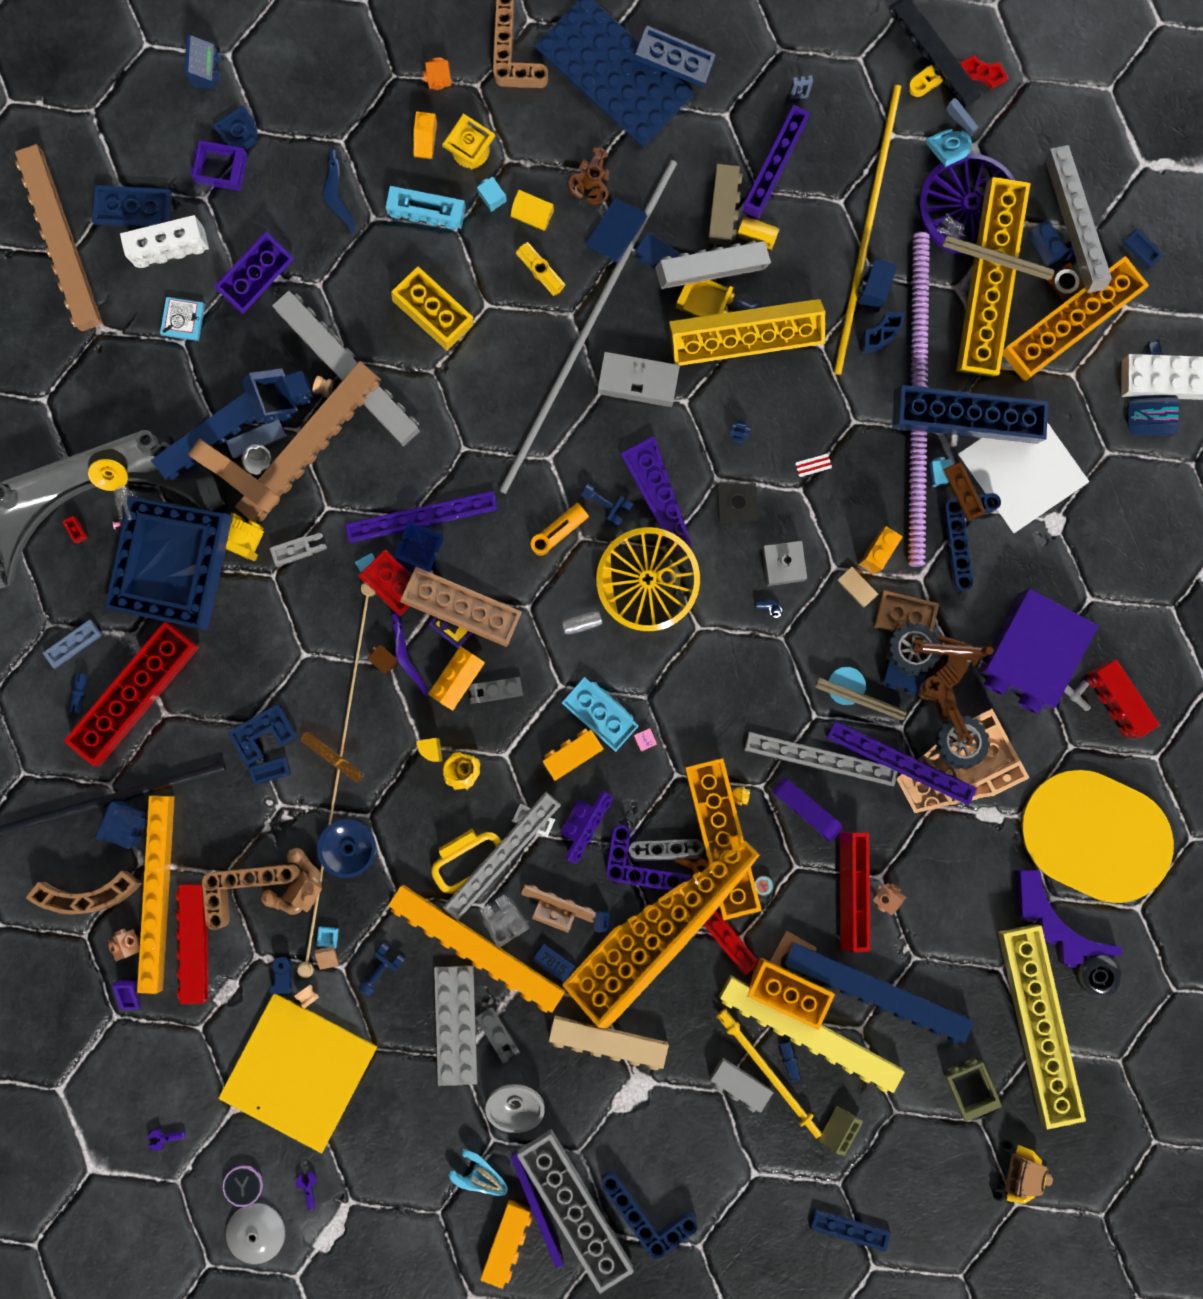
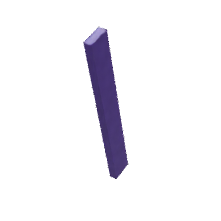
M494 491L347 523L345 528L348 542L353 543L498 510Z
M836 720L827 736L828 739L968 806L977 790L976 787Z

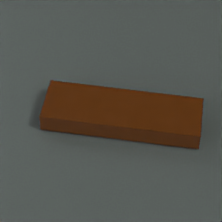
M960 461L943 469L942 471L967 522L985 514L986 511L962 462Z

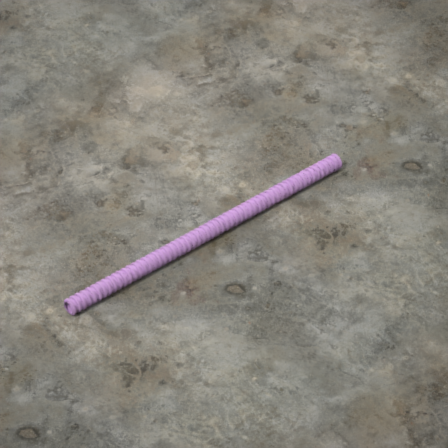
M918 232L913 235L914 246L912 248L914 251L912 253V256H914L912 258V262H914L912 264L914 268L912 270L914 274L912 275V285H914L912 287V291H914L912 296L914 298H912L913 321L911 323L913 326L911 328V331H913L911 333V337H913L911 339L913 343L911 345L913 349L911 351L913 355L911 356L913 361L911 362V366H913L911 368V372H913L911 374V378H913L911 383L913 385L911 386L928 388V385H926L928 383L926 379L928 377L926 373L928 371L926 367L928 365L926 361L928 360L926 355L928 354V350H926L928 348V344H926L928 342V338H926L928 333L926 331H928L927 325L929 323L927 321L929 319L927 315L929 313L927 309L929 307L927 303L929 302L927 297L929 296V292H927L929 290V286H927L929 284L927 280L929 279V257L927 256H929L928 244L930 240L928 239L930 235L926 232ZM912 430L910 432V436H912L910 438V442H912L910 444L912 448L910 450L912 454L910 459L912 461H910L911 473L909 474L911 477L909 479L911 483L909 485L911 489L909 491L911 495L909 497L911 501L909 503V506H911L909 512H911L909 518H911L909 520V524H911L909 530L911 532H909L910 544L908 547H910V550H908V553H910V556H908V559H910V562H908V565L921 567L925 565L924 559L926 558L924 556V553H926V550H924V547H926V544H924L926 538H924L926 532H924L926 530V526H924L926 524V520H924L926 518L924 514L926 512L924 508L926 506L924 502L926 500L924 496L926 491L924 489L926 488L925 477L927 476L925 473L927 470L925 467L927 465L925 461L927 459L925 455L927 453L925 449L927 447L925 443L927 441V438H925L927 432Z

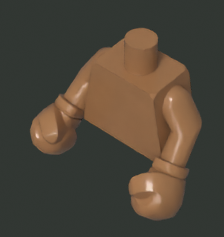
M295 848L288 851L286 858L289 863L296 864L301 868L298 879L291 883L282 899L271 890H265L261 895V901L265 906L278 910L281 909L290 915L300 913L302 910L308 912L322 890L320 871L310 862V859L303 850Z

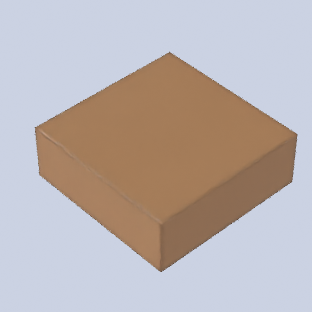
M334 946L315 950V957L320 970L339 966Z

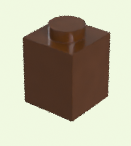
M382 645L374 646L368 653L370 655L368 660L385 675H388L398 663L397 658Z

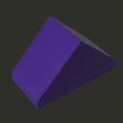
M120 979L113 982L112 987L120 1010L140 1009L141 997L140 993H137L138 979Z

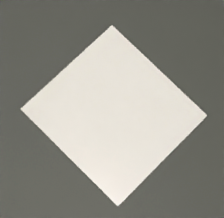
M1048 422L1047 439L1038 444L981 438L958 454L986 494L995 493L1001 498V505L997 510L1013 533L1089 482Z

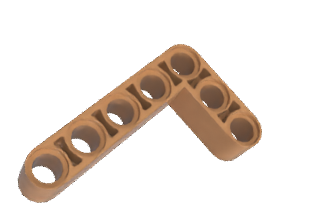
M496 0L493 66L496 84L502 87H545L548 83V70L546 66L533 63H512L514 0H508L510 2L507 4L501 3L504 0ZM503 18L509 19L507 22L501 21ZM502 36L508 37L506 40H501L500 38ZM502 54L507 55V57L503 59L499 56ZM501 72L506 73L503 77L498 76ZM524 73L525 76L520 78L517 74ZM537 74L544 75L542 78L535 77Z
M198 439L189 451L188 455L219 475L267 513H270L280 499L278 495L243 468L201 439Z
M294 864L217 871L206 874L202 880L206 925L208 928L216 930L229 924L230 914L227 889L293 882L300 875L299 868ZM287 869L291 872L290 878H287L285 874ZM268 871L272 873L271 880H269L267 877ZM250 873L254 876L253 882L249 880ZM231 875L235 877L234 884L230 880ZM213 876L217 880L216 886L212 883ZM215 896L219 900L218 905L214 903ZM216 916H219L220 924H217Z

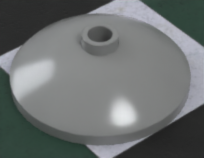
M514 1084L506 1085L493 1091L486 1101L485 1111L488 1120L496 1128L509 1133H522L535 1128L541 1122L545 1107L541 1096L536 1091L527 1086Z
M252 1203L251 1205L239 1208L230 1218L226 1228V1241L230 1251L236 1258L249 1264H261L269 1261L280 1251L285 1240V1225L281 1216L275 1209L262 1203ZM250 1235H254L256 1240H251Z

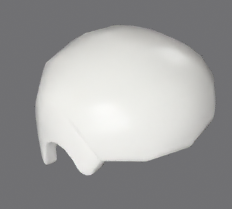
M258 444L248 446L243 451L241 457L243 467L250 474L260 475L270 465L271 455L269 450L263 445Z

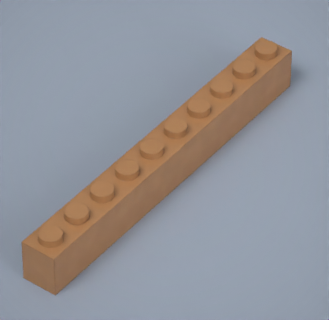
M37 144L15 152L17 157L15 163L18 169L22 171V183L25 188H28V200L31 205H34V217L41 225L39 232L43 240H46V252L49 257H52V269L56 275L58 274L60 280L57 281L61 292H64L66 297L63 299L65 306L68 310L70 309L72 314L70 321L80 331L102 325L100 313L44 153Z
M359 362L258 481L279 497L283 493H287L292 487L291 483L303 475L305 472L304 468L316 460V454L328 446V440L341 431V425L353 417V411L366 402V396L370 392H374L380 384L378 382L381 379L366 365ZM246 496L235 506L244 516L255 523L262 522L267 516L266 511L258 507Z

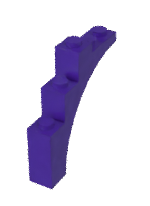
M1016 870L1018 917L1024 918V921L1028 922L1036 921L1037 918L1038 925L1042 926L1045 943L1057 944L1058 941L1060 963L1065 964V967H1077V964L1084 963V958L1090 959L1096 955H1108L1116 958V955H1122V946L1090 941L1076 934L1061 921L1047 900L1042 886L1040 870Z

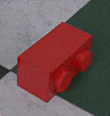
M72 516L63 521L74 543L78 544L88 538L77 517Z

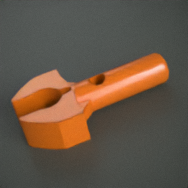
M702 858L695 862L689 859L673 860L675 863L692 869L694 872L693 876L699 872L696 866L704 865L707 868L709 867L707 861Z

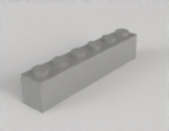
M755 240L742 246L734 244L725 249L717 247L709 252L701 250L692 255L684 253L676 258L667 256L660 259L655 269L660 287L664 289L764 270L771 261L765 241L757 242Z

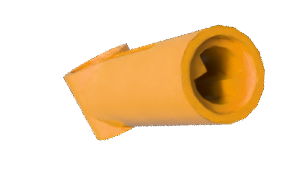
M578 503L574 504L540 534L532 538L531 548L533 552L539 556L547 554L552 547L589 518L588 514ZM566 522H568V524H566L562 529H560L556 534H554L550 539H548V537H550L554 532H556L560 527H562ZM544 541L546 543L545 548L542 550L535 547L536 542Z

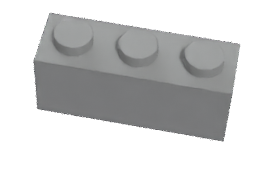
M723 1057L710 1075L712 1086L720 1091L722 1089L729 1092L728 1096L737 1102L739 1099L745 1102L744 1106L752 1112L757 1110L761 1113L773 1094L771 1088Z

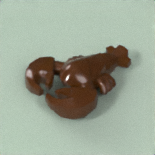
M594 147L592 152L595 156L590 163L583 160L580 164L581 166H579V169L584 172L572 174L568 179L567 186L570 193L582 199L583 195L577 189L584 194V187L586 189L596 187V190L588 194L589 197L594 196L595 198H586V201L590 204L598 205L605 202L609 194L607 187L601 180L607 181L609 177V171L602 169L603 158H607L608 153L601 147Z

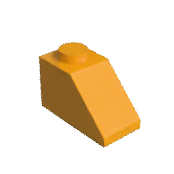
M416 112L414 157L433 159L437 128L436 116L433 113Z

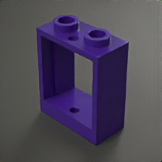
M199 140L198 147H195L194 157L196 159L195 164L191 166V176L197 184L241 191L248 155L244 148ZM207 153L234 157L230 180L203 176Z

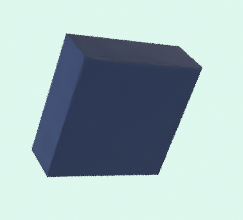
M609 911L596 912L594 932L608 931Z

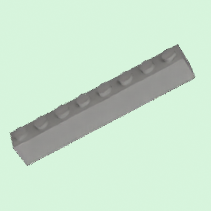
M1066 145L1051 148L1045 162L1086 292L1091 293L1105 290L1112 278L1070 147Z

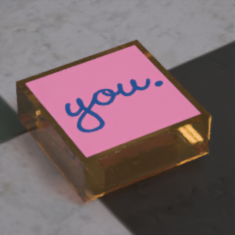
M651 727L633 735L640 752L658 745Z

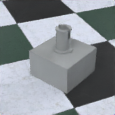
M802 541L763 546L762 556L767 586L803 582L807 579Z

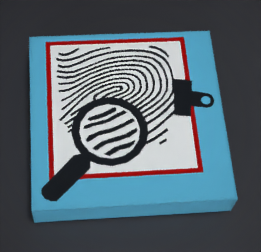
M166 297L160 334L162 336L199 341L205 304Z

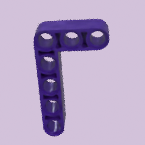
M618 825L614 828L607 865V876L611 881L671 891L683 882L693 878V875L627 865L626 859L630 831L625 825ZM620 828L627 831L624 839L616 837V831ZM615 848L623 849L624 855L621 858L613 856ZM618 867L621 870V874L618 877H612L610 875L611 868ZM632 870L639 871L640 877L637 880L629 878V873ZM650 874H658L659 880L656 883H650L648 881ZM669 877H677L678 883L676 886L671 887L667 884Z

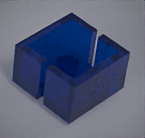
M408 521L402 536L406 543L400 541L394 558L431 573L437 556L434 554L435 552H440L445 536Z

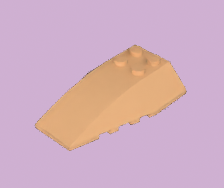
M993 709L972 718L977 719L980 725L983 724L986 729L984 730L986 733L988 732L990 737L988 738V742H990L989 752L983 761L968 769H955L954 766H948L944 760L940 759V754L935 749L937 745L933 746L918 759L976 787L977 790L972 800L994 796L1029 779ZM951 746L950 748L956 753V746ZM967 746L968 750L972 754L975 750V747ZM961 750L959 756H967L964 750ZM903 774L896 778L914 813L960 803V801Z

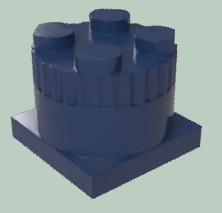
M124 801L110 802L95 839L100 841L108 840L127 849H130L133 845L137 847L142 839L141 831L147 827L148 817H146V813L129 807V803Z

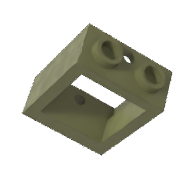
M969 1059L965 1062V1065L950 1067L947 1069L948 1072L943 1074L961 1118L965 1122L1002 1107L985 1065L980 1059ZM978 1069L989 1098L964 1108L952 1079Z

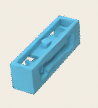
M390 186L386 203L387 213L393 218L405 217L413 222H419L420 220L433 226L438 224L445 225L449 229L462 228L466 209L464 200ZM408 201H413L412 203L415 205L440 209L443 214H440L439 211L409 206L410 203Z

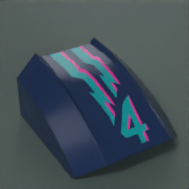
M1133 397L1129 403V428L1132 435L1171 437L1177 434L1180 403L1178 397Z

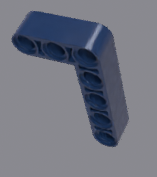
M995 493L978 495L986 511L985 514L994 512L1001 505V498ZM951 498L942 508L951 579L955 591L965 592L973 586L966 522L956 498ZM987 499L994 501V508L987 505ZM950 503L956 505V512H952L949 510ZM952 522H956L959 525V531L952 529ZM954 541H959L962 544L961 550H957L954 547ZM958 559L964 562L963 569L957 567L956 561ZM960 578L966 580V588L959 585Z
M608 1171L602 1176L603 1191L652 1258H663L697 1231L698 1224L695 1215L685 1212L658 1232L619 1176L613 1171ZM607 1179H614L616 1183L613 1186H607L605 1181ZM619 1195H625L627 1197V1200L625 1202H619L617 1200V1197ZM636 1211L639 1215L637 1218L632 1219L628 1214ZM686 1220L694 1222L691 1227H685L683 1224ZM644 1227L650 1229V1232L646 1235L640 1233V1230ZM670 1232L678 1234L675 1239H670L667 1236ZM654 1244H660L662 1248L658 1251H654L652 1249V1246Z

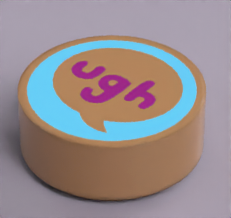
M759 876L754 880L759 895H768L773 890V882L769 877Z

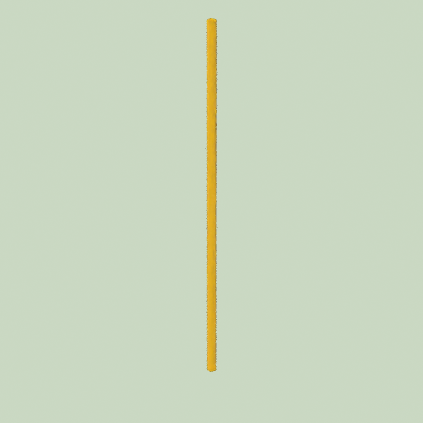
M894 85L834 369V374L837 375L842 373L857 294L900 96V85Z

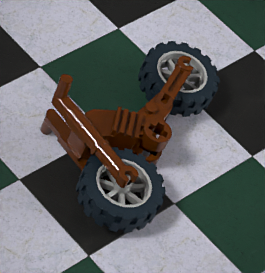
M920 623L903 625L893 633L887 645L888 659H891V665L896 667L897 671L900 673L904 672L908 676H919L932 669L939 659H945L943 668L932 677H929L918 688L920 698L934 702L943 723L936 733V752H939V757L946 762L945 764L954 766L955 769H968L984 760V757L989 752L990 742H988V738L990 737L988 732L986 733L984 730L986 729L983 724L980 725L977 719L960 715L956 707L952 687L961 680L968 668L967 660H972L971 664L978 666L983 657L994 652L993 648L944 644L939 639L937 640L936 633L930 631L931 628L928 626L924 627ZM911 636L912 645L905 640L906 637ZM901 643H903V644H904L905 646H907L908 648H907V649H904V650H901V649H900ZM903 653L908 654L906 658L902 655ZM914 657H916L918 663L910 662V661H911V659H913ZM951 746H956V753L950 748ZM967 746L975 747V750L972 754L968 750ZM964 750L967 756H959L960 751Z

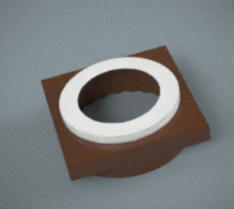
M1071 263L1055 272L1052 279L1047 280L1052 291L1062 302L1085 287L1083 280ZM1064 273H1070L1075 278L1076 283L1071 289H1063L1059 285V277Z

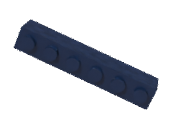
M244 392L151 460L165 480L169 478L171 481L180 475V470L184 467L189 469L196 463L195 459L190 457L188 453L198 439H201L211 447L215 445L219 447L227 441L226 437L231 433L236 435L243 429L241 426L246 422L251 424L255 421L246 393Z

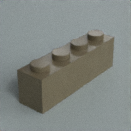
M717 164L708 237L709 244L730 246L731 241L735 240L736 228H733V224L738 219V210H735V206L740 201L741 193L737 191V188L742 183L743 175L739 173L740 166Z

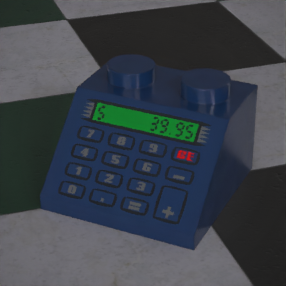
M187 35L185 74L194 88L216 89V84L220 80L219 70H217L218 64L221 62L220 52L217 51L214 44Z

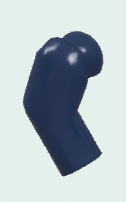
M741 299L736 300L734 303L736 311L763 308L759 300L751 305Z

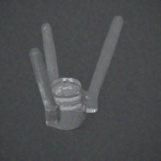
M122 486L114 490L121 529L124 521L122 506L128 520H131L132 517L127 505L129 496L137 497L134 491L129 490L128 486Z

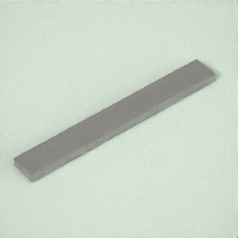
M748 732L744 751L890 786H895L898 773L877 762Z
M545 792L446 902L443 909L458 921L561 804Z

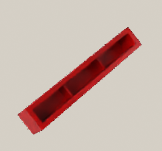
M840 832L841 950L851 952L870 951L869 833Z
M183 884L176 891V899L179 901V908L176 912L177 920H179L177 940H180V948L177 949V959L180 960V967L177 969V978L180 979L177 997L180 999V1004H203L208 1001V926L205 919L202 884Z

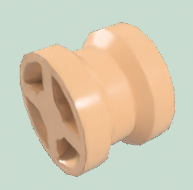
M317 376L312 393L315 395L321 394L323 397L329 398L333 389V380H325L323 377Z
M311 984L294 996L297 1000H300L303 1009L319 998L318 994H314L312 991L313 987Z

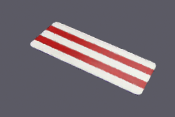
M828 454L796 462L800 477L832 468Z

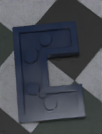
M279 704L227 732L245 766H249L264 757L255 741L264 734L271 731L279 747L298 738Z

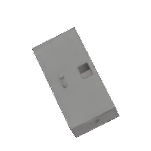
M605 352L598 394L672 407L680 365Z

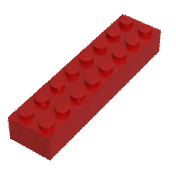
M164 621L67 736L64 742L92 766H101L200 647L174 625Z

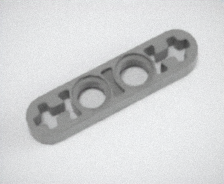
M698 839L633 842L629 846V857L634 861L698 859L704 853V844ZM673 846H679L682 851L679 854H674L670 849ZM693 846H697L698 852H694ZM654 847H660L662 853L655 855L651 850ZM636 848H639V855H636L635 853Z

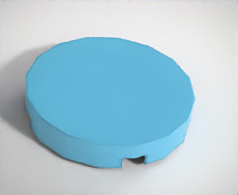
M842 667L835 670L829 676V682L861 694L865 693L866 681L857 669ZM829 693L836 703L842 705H852L855 703Z

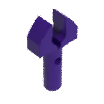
M161 1128L155 1129L148 1135L147 1139L156 1137L160 1141L149 1144L148 1147L155 1151L162 1150L165 1142L185 1139V1132L163 1134L161 1133Z
M309 1171V1183L307 1184L304 1182L303 1173L301 1172L297 1178L296 1186L304 1190L307 1209L313 1210L315 1204L312 1187L318 1183L317 1177Z

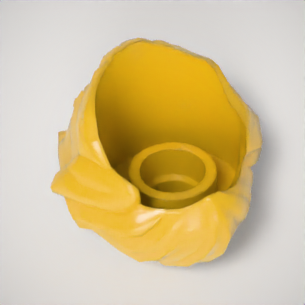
M460 752L453 753L443 766L444 780L454 790L464 788L468 790L469 787L473 786L480 774L479 760L472 755Z

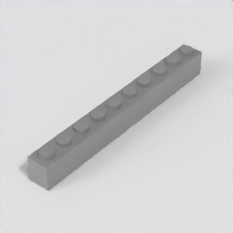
M288 291L272 305L273 308L335 375L343 381L358 364L353 359L355 355L348 348L344 349L340 345L342 341L335 334L333 336L330 335L328 326L322 320L318 322L314 318L316 316L315 312L310 307L306 309L302 305L304 301L297 293L293 295ZM378 386L374 392H370L366 396L365 407L403 447L420 432L417 427L419 423L412 416L408 418L404 413L406 409L399 402L395 404L392 401L393 396L387 389L382 390Z

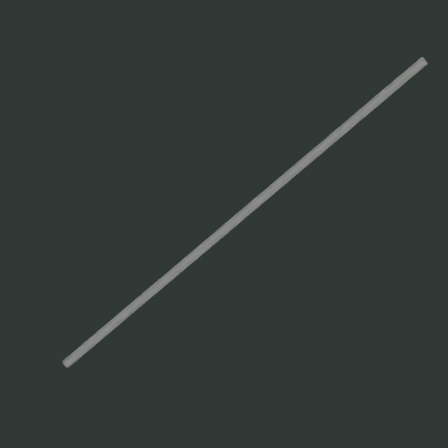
M670 160L644 210V213L647 214L646 220L610 275L500 487V492L506 494L676 167L677 163Z

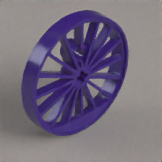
M968 154L965 158L946 167L943 163H940L929 174L924 183L919 201L922 225L926 233L930 235V238L948 252L962 256H971L943 246L945 237L950 236L948 233L963 215L965 216L958 239L961 240L967 218L969 217L971 243L976 244L973 219L979 228L983 208L982 201H984L985 196L984 193L979 191L978 187L982 186L986 189V183L989 181L987 179L980 180L983 167L985 166L995 172L993 177L999 175L1002 179L1016 181L1006 167L990 157ZM968 163L980 165L972 193L970 191ZM963 164L966 192L952 168L954 165ZM947 169L959 193L937 175ZM933 180L936 181L955 198L929 190L931 182ZM927 195L953 203V205L927 207ZM958 209L936 221H933L928 214V211ZM961 213L946 232L937 225Z

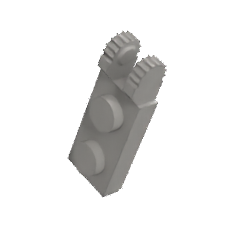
M322 533L308 537L304 536L271 547L270 551L275 566L278 567L327 549L326 544H320L313 548L309 544V542L323 538Z

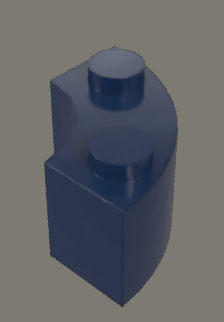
M885 312L880 325L873 329H866L862 335L861 354L874 353L889 345L901 329L905 313Z

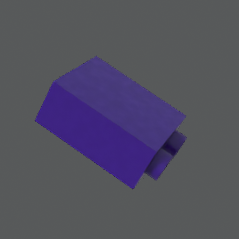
M1031 589L1025 590L1017 596L991 645L994 652L985 657L977 673L987 678L983 684L987 689L1003 696L1007 690H1010L1021 696L1017 704L1032 713L1039 714L1042 708H1056L1098 625Z

